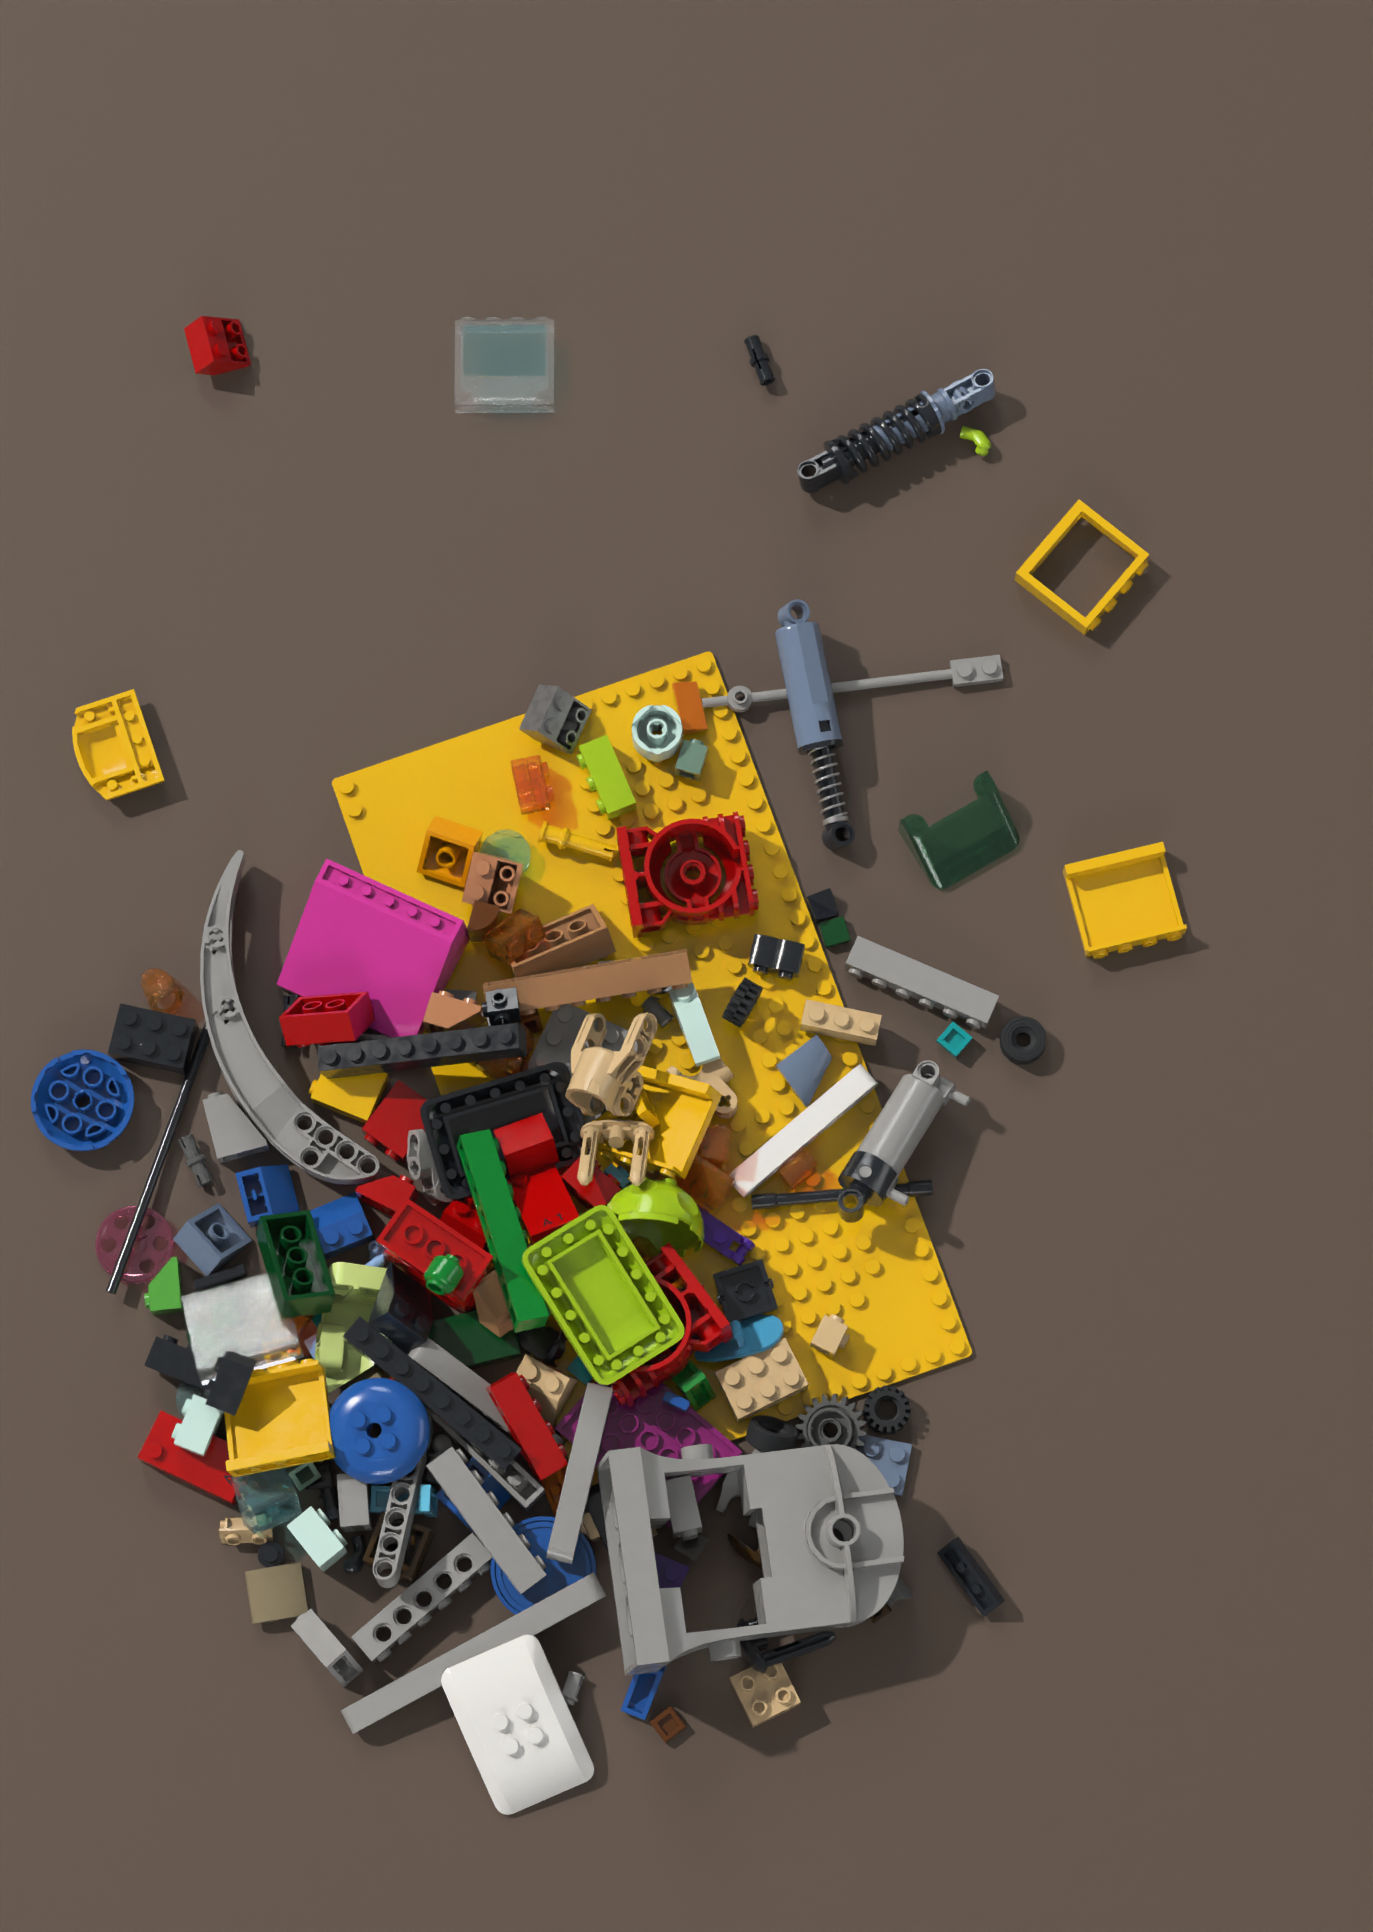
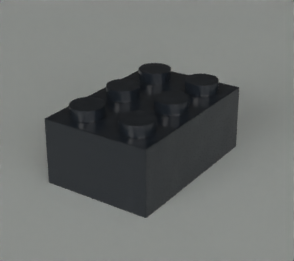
M120 1003L108 1054L115 1060L186 1075L198 1024L195 1019Z

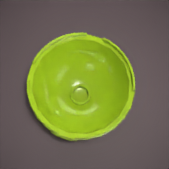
M645 1177V1181L641 1185L634 1186L631 1184L616 1193L606 1205L614 1212L642 1257L654 1258L661 1253V1247L667 1243L672 1245L680 1257H684L685 1251L695 1247L694 1252H697L703 1246L704 1223L699 1207L688 1193L677 1186V1181L674 1179L664 1178L659 1181Z

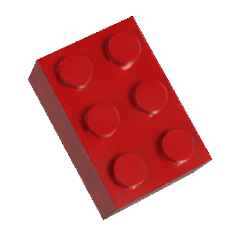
M367 991L299 997L279 1017L286 1046L296 1045L301 1048L317 1043L321 1046H326L334 1042H356L358 1037L375 1021V1016Z

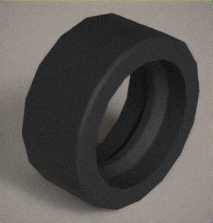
M758 1415L750 1420L745 1438L752 1447L762 1452L794 1449L798 1431L793 1425L784 1420Z

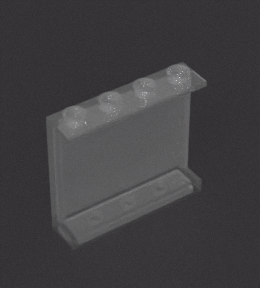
M267 1272L181 1296L196 1368L202 1385L208 1384L210 1379L215 1380L218 1372L213 1371L218 1357H224L227 1350L256 1360L257 1363L254 1370L304 1357L294 1317L280 1319Z

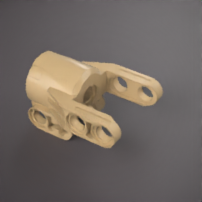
M589 1013L586 1015L571 1049V1073L573 1075L565 1094L566 1098L576 1107L580 1108L584 1115L597 1116L604 1111L605 1106L606 1110H609L614 1116H629L632 1114L643 1088V1077L637 1070L643 1064L657 1030L656 1017L652 1013H640L632 1021L621 1050L611 1051L601 1047L607 1032L605 1017L600 1013ZM595 1019L598 1022V1027L596 1031L594 1029ZM644 1019H646L647 1022L646 1030H644L643 1027ZM588 1041V1048L585 1049V1042ZM635 1041H637L638 1044L637 1052H635L634 1050ZM592 1098L594 1100L593 1110L590 1107V1102ZM621 1099L624 1102L623 1110L620 1108Z

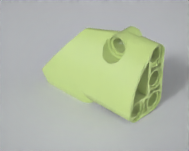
M336 1262L328 1268L335 1297L331 1312L322 1313L321 1322L317 1329L315 1360H318L325 1367L328 1394L374 1366V1364L344 1340L343 1335L359 1316L366 1322L369 1321L387 1268L347 1262Z

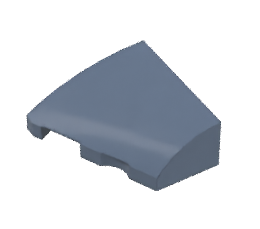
M816 1035L776 1065L778 1071L792 1087L791 1090L805 1107L810 1105L811 1099L832 1060V1056L818 1035Z

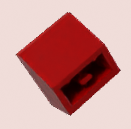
M201 316L184 328L196 374L218 375L251 365L240 320Z
M472 1195L454 1199L443 1211L440 1220L486 1251L488 1245Z

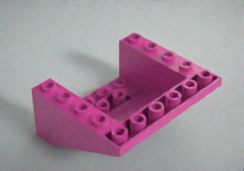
M326 858L312 887L277 986L300 997L368 991L375 1016V1021L368 1027L369 1029L388 1038L419 1035L425 1029L423 1019L432 992L439 994V991H444L470 940L464 920Z

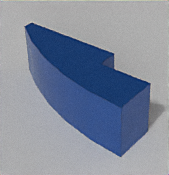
M667 1665L657 1672L634 1675L620 1711L645 1720Z

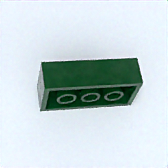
M310 1210L260 1216L256 1237L280 1319L331 1312L335 1292Z
M477 1310L433 1321L428 1336L429 1339L471 1370L522 1357L514 1328L502 1337H499L479 1322Z

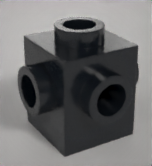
M516 987L485 992L486 1002L482 1003L484 1018L489 1017L490 1026L522 1023Z

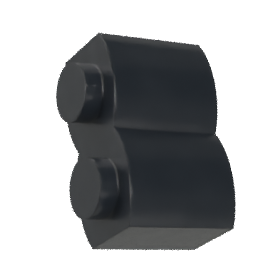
M755 934L748 966L753 968L752 971L761 975L774 972L778 974L777 977L784 980H792L793 977L799 978L805 944Z

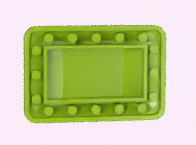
M605 1205L595 1206L524 1251L522 1263L527 1273L544 1298L546 1305L597 1383L601 1385L614 1383L682 1339L684 1335L683 1323L614 1212Z

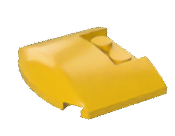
M134 689L76 708L74 714L77 717L74 727L72 726L75 755L89 784L106 801L165 782Z

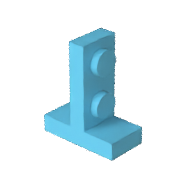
M420 1484L415 1514L437 1518L438 1498L436 1494L439 1491L432 1485ZM371 1486V1513L386 1512L391 1486ZM402 1494L398 1497L397 1501L404 1502L410 1495Z

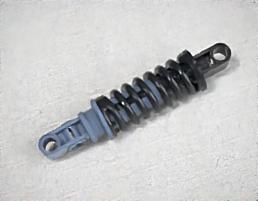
M979 369L971 375L953 382L944 389L936 390V393L931 396L923 390L914 397L915 399H908L905 402V406L897 405L894 407L893 412L885 411L882 414V419L874 417L871 419L870 425L862 423L859 426V430H849L847 437L840 435L831 441H825L823 443L824 452L799 464L797 472L801 489L807 493H814L838 479L846 485L859 476L857 470L853 469V466L856 465L861 473L867 472L866 459H868L873 467H877L879 460L876 454L879 453L883 460L889 461L891 458L890 451L893 450L896 455H900L902 453L901 445L904 444L908 449L913 448L914 438L918 442L923 443L926 439L925 434L928 439L938 434H943L945 431L944 423L949 420H956L959 415L971 411L995 396L996 391L992 372L987 369Z

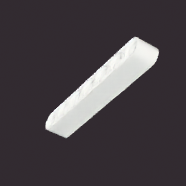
M861 1064L856 1066L739 1165L727 1179L744 1198L747 1197L869 1094L878 1083Z

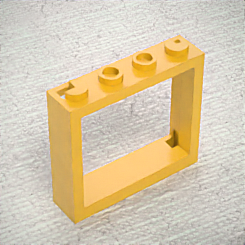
M1078 500L1018 569L1014 580L1085 635L1089 629L1093 631L1102 621L1100 617L1105 611L1109 613L1118 602L1116 600L1118 595L1128 592L1133 585L1131 580L1135 575L1141 576L1144 573V570L1149 565L1147 563L1149 553L1081 500ZM1081 517L1135 558L1086 618L1032 576Z

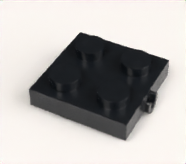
M762 1259L713 1274L718 1292L716 1296L719 1305L723 1307L725 1317L729 1323L734 1320L743 1321L778 1310L772 1291L774 1285L772 1279H768Z

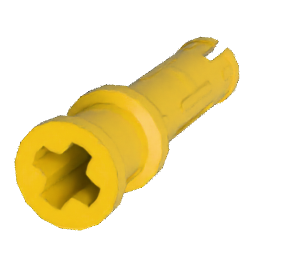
M547 821L543 822L538 843L544 841L554 844L561 850L568 847L612 862L616 849L615 845L570 833L571 830L567 827L561 829L548 825Z

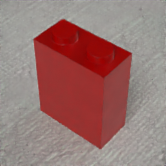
M398 1080L362 1127L363 1134L365 1135L364 1140L374 1147L377 1145L383 1147L386 1150L384 1154L395 1162L401 1160L405 1163L407 1161V1138L409 1131L424 1130L420 1108L427 1099Z

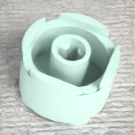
M649 705L642 708L635 715L632 723V742L636 751L642 757L654 762H661L672 757L679 750L682 743V723L679 715L666 705ZM660 730L662 731V734H661V735H658V734L653 735V731H655V732H659Z

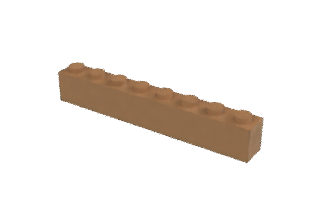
M687 949L487 982L483 984V991L486 1002V991L516 987L521 1015H529L535 1013V1009L545 1007V1011L560 1009L562 1004L570 1003L571 1007L585 1005L586 1000L596 999V1002L612 1000L611 996L621 995L622 998L637 996L636 992L647 990V994L662 992L663 987L672 986L673 990L688 987L687 983H692Z

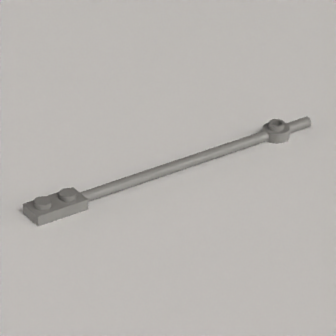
M1000 655L950 660V669L836 682L831 683L833 693L952 679L953 687L1002 682L1003 672ZM735 686L729 691L727 696L702 698L703 708L729 706L731 710L741 713L747 711L753 702L787 699L786 689L751 693L745 686ZM738 694H742L745 699L738 701L735 697Z

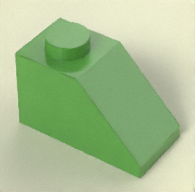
M171 1257L148 1285L149 1293H144L146 1309L150 1308L153 1315L184 1312L181 1269L178 1257Z

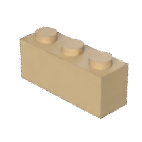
M806 999L800 1031L876 1046L882 1015Z

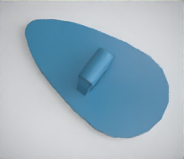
M763 1314L741 1322L734 1320L730 1323L733 1339L726 1344L722 1341L708 1352L695 1351L694 1356L698 1361L719 1362L757 1354L772 1348L780 1341L784 1334V1326L780 1319L773 1315Z

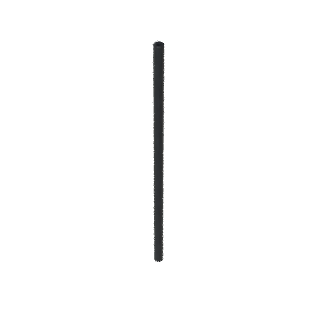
M206 1021L106 1289L108 1293L116 1294L209 1043L210 1037Z

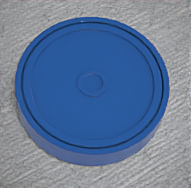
M533 1517L515 1524L512 1529L518 1536L523 1534L531 1545L528 1550L532 1556L536 1557L538 1555L547 1568L544 1570L546 1576L520 1595L492 1557V1584L503 1605L516 1615L593 1572L597 1577L596 1556L591 1543L582 1531L579 1534L573 1563L569 1564L546 1558L555 1517Z

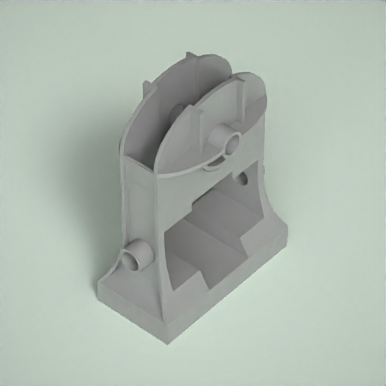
M699 1444L681 1448L682 1459L659 1456L641 1447L610 1450L597 1465L625 1676L657 1672L673 1660L704 1648L709 1649L710 1661L728 1660L742 1657L740 1641L855 1626L877 1613L888 1601L895 1588L901 1563L904 1561L903 1527L898 1504L894 1496L895 1491L893 1487H889L878 1468L865 1455L851 1447L829 1444L714 1458L712 1444ZM737 1472L743 1516L755 1515L764 1578H760L753 1584L758 1625L686 1633L680 1587L659 1588L651 1530L661 1528L670 1519L665 1480L691 1475V1478Z

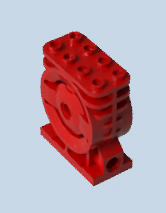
M738 811L732 812V815L729 816L717 814V818L708 819L705 816L702 819H683L667 825L658 833L647 826L627 829L626 826L616 828L633 938L643 937V933L662 931L671 920L684 925H702L716 919L724 921V918L727 917L737 919L740 915L748 914L749 917L754 916V911L758 910L759 900L757 889L751 888V886H754V871L752 864L747 865V862L750 861V848L748 840H743V837H746L744 815L739 816ZM698 837L703 838L705 848L711 850L720 858L726 872L724 888L711 905H709V900L717 893L721 884V867L713 854L703 848H699ZM673 841L676 842L677 852L670 857L664 871L665 885L671 896L677 901L686 904L687 908L681 907L670 900L663 891L660 882L661 867L665 859L672 853L670 843ZM645 857L644 872H636L633 869L632 859ZM693 870L697 871L700 876L696 880H690L686 877V874ZM646 888L651 902L639 904L637 891Z
M406 1197L376 1239L378 1244L386 1248L383 1256L427 1290L429 1289L426 1286L424 1273L434 1257L438 1255L446 1256L447 1254L455 1256L460 1261L459 1265L464 1273L455 1290L444 1295H438L432 1291L430 1293L461 1314L475 1311L476 1304L473 1292L481 1280L493 1270L494 1265L491 1261L494 1257Z
M670 1243L661 1247V1253L645 1264L683 1323L684 1335L677 1343L674 1353L671 1351V1346L642 1364L650 1366L637 1367L612 1383L613 1394L622 1406L627 1404L631 1407L634 1405L633 1401L640 1396L644 1398L649 1389L652 1387L656 1389L660 1386V1383L676 1376L686 1366L693 1351L708 1352L722 1341L726 1344L733 1339L729 1321ZM679 1281L685 1291L680 1293L672 1283ZM698 1308L703 1317L693 1323L690 1309Z

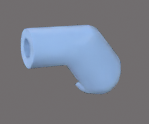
M374 1240L368 1246L370 1259L365 1265L382 1268L386 1263V1258L383 1256L386 1248Z

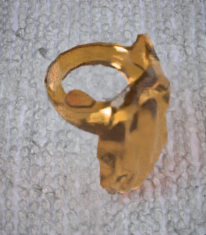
M158 968L147 969L142 974L141 987L148 998L149 1007L154 1011L168 1014L176 1011L181 1005L185 993L174 982V979L165 970ZM171 993L175 994L173 1005L166 1009L158 1008L157 1002L159 999Z

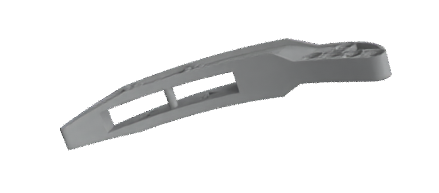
M238 850L228 863L214 892L204 924L200 953L202 1006L210 1041L219 1067L234 1098L247 1118L273 1147L297 1167L315 1178L334 1184L351 1185L374 1181L380 1175L378 1159L334 1129L298 1099L263 1053L246 1020L236 986L232 952L234 908L239 882L246 861L244 852ZM308 1119L312 1122V1126L307 1130H301L298 1127L300 1121ZM323 1134H330L333 1136V1140L330 1144L324 1145L319 1142L320 1137ZM345 1148H350L354 1151V1155L349 1159H344L340 1156L341 1151ZM308 1155H316L318 1157V1161L314 1165H307L304 1163V1160ZM369 1162L373 1163L376 1168L372 1173H364L361 1170L362 1166Z

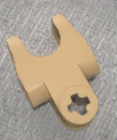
M721 1059L703 1064L702 1070L695 1076L683 1075L674 1066L667 1069V1073L709 1084L722 1094L720 1101L727 1102L729 1100L728 1108L726 1106L720 1107L719 1101L714 1112L717 1117L729 1119L737 1112V1096L727 1086V1083L734 1078V1075Z

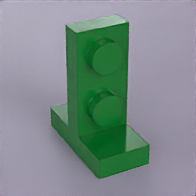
M677 1343L672 1346V1353L676 1350ZM690 1359L686 1366L676 1376L671 1378L696 1412L717 1397L707 1377L701 1370L697 1369Z

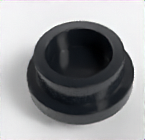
M266 1542L258 1550V1560L264 1567L279 1566L284 1559L283 1548L276 1542Z

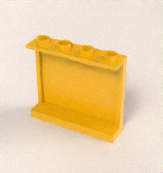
M1163 842L1064 865L1063 874L1086 958L1093 956V959L1108 956V952L1118 950V953L1128 952L1133 949L1132 946L1141 944L1143 947H1149L1157 944V940L1166 938L1167 941H1174L1182 938V934H1185L1187 926L1183 925L1164 856L1166 850Z
M641 1065L637 1071L643 1077V1088L646 1090L660 1122L653 1127L655 1136L650 1141L646 1171L654 1173L657 1170L667 1178L674 1179L677 1176L685 1179L722 1094L709 1084ZM624 1140V1145L618 1149L612 1148L608 1142L604 1145L598 1144L597 1149L601 1152V1157L613 1162L615 1158L620 1159L621 1163L631 1167L634 1147L632 1140Z
M305 1359L300 1364L292 1366L290 1364H280L275 1366V1369L267 1371L264 1369L253 1370L236 1415L224 1412L229 1451L226 1470L234 1478L336 1458L330 1431V1406L325 1367L318 1360Z

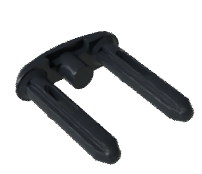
M741 1618L736 1627L758 1625V1618L749 1621ZM823 1631L761 1653V1651L770 1648L767 1638L740 1641L743 1656L749 1665L757 1672L766 1673L768 1667L831 1645L836 1640V1634L833 1631Z

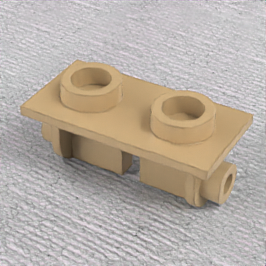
M249 1517V1526H244V1518H225V1520L220 1521L219 1535L221 1544L238 1545L240 1543H254L262 1545L266 1542H274L272 1533L273 1519H268V1517Z

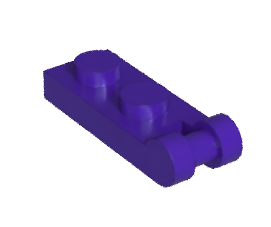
M699 1207L704 1223L703 1242L736 1265L741 1266L745 1261V1255L748 1251L751 1252L755 1244ZM733 1242L740 1245L736 1252L729 1249Z

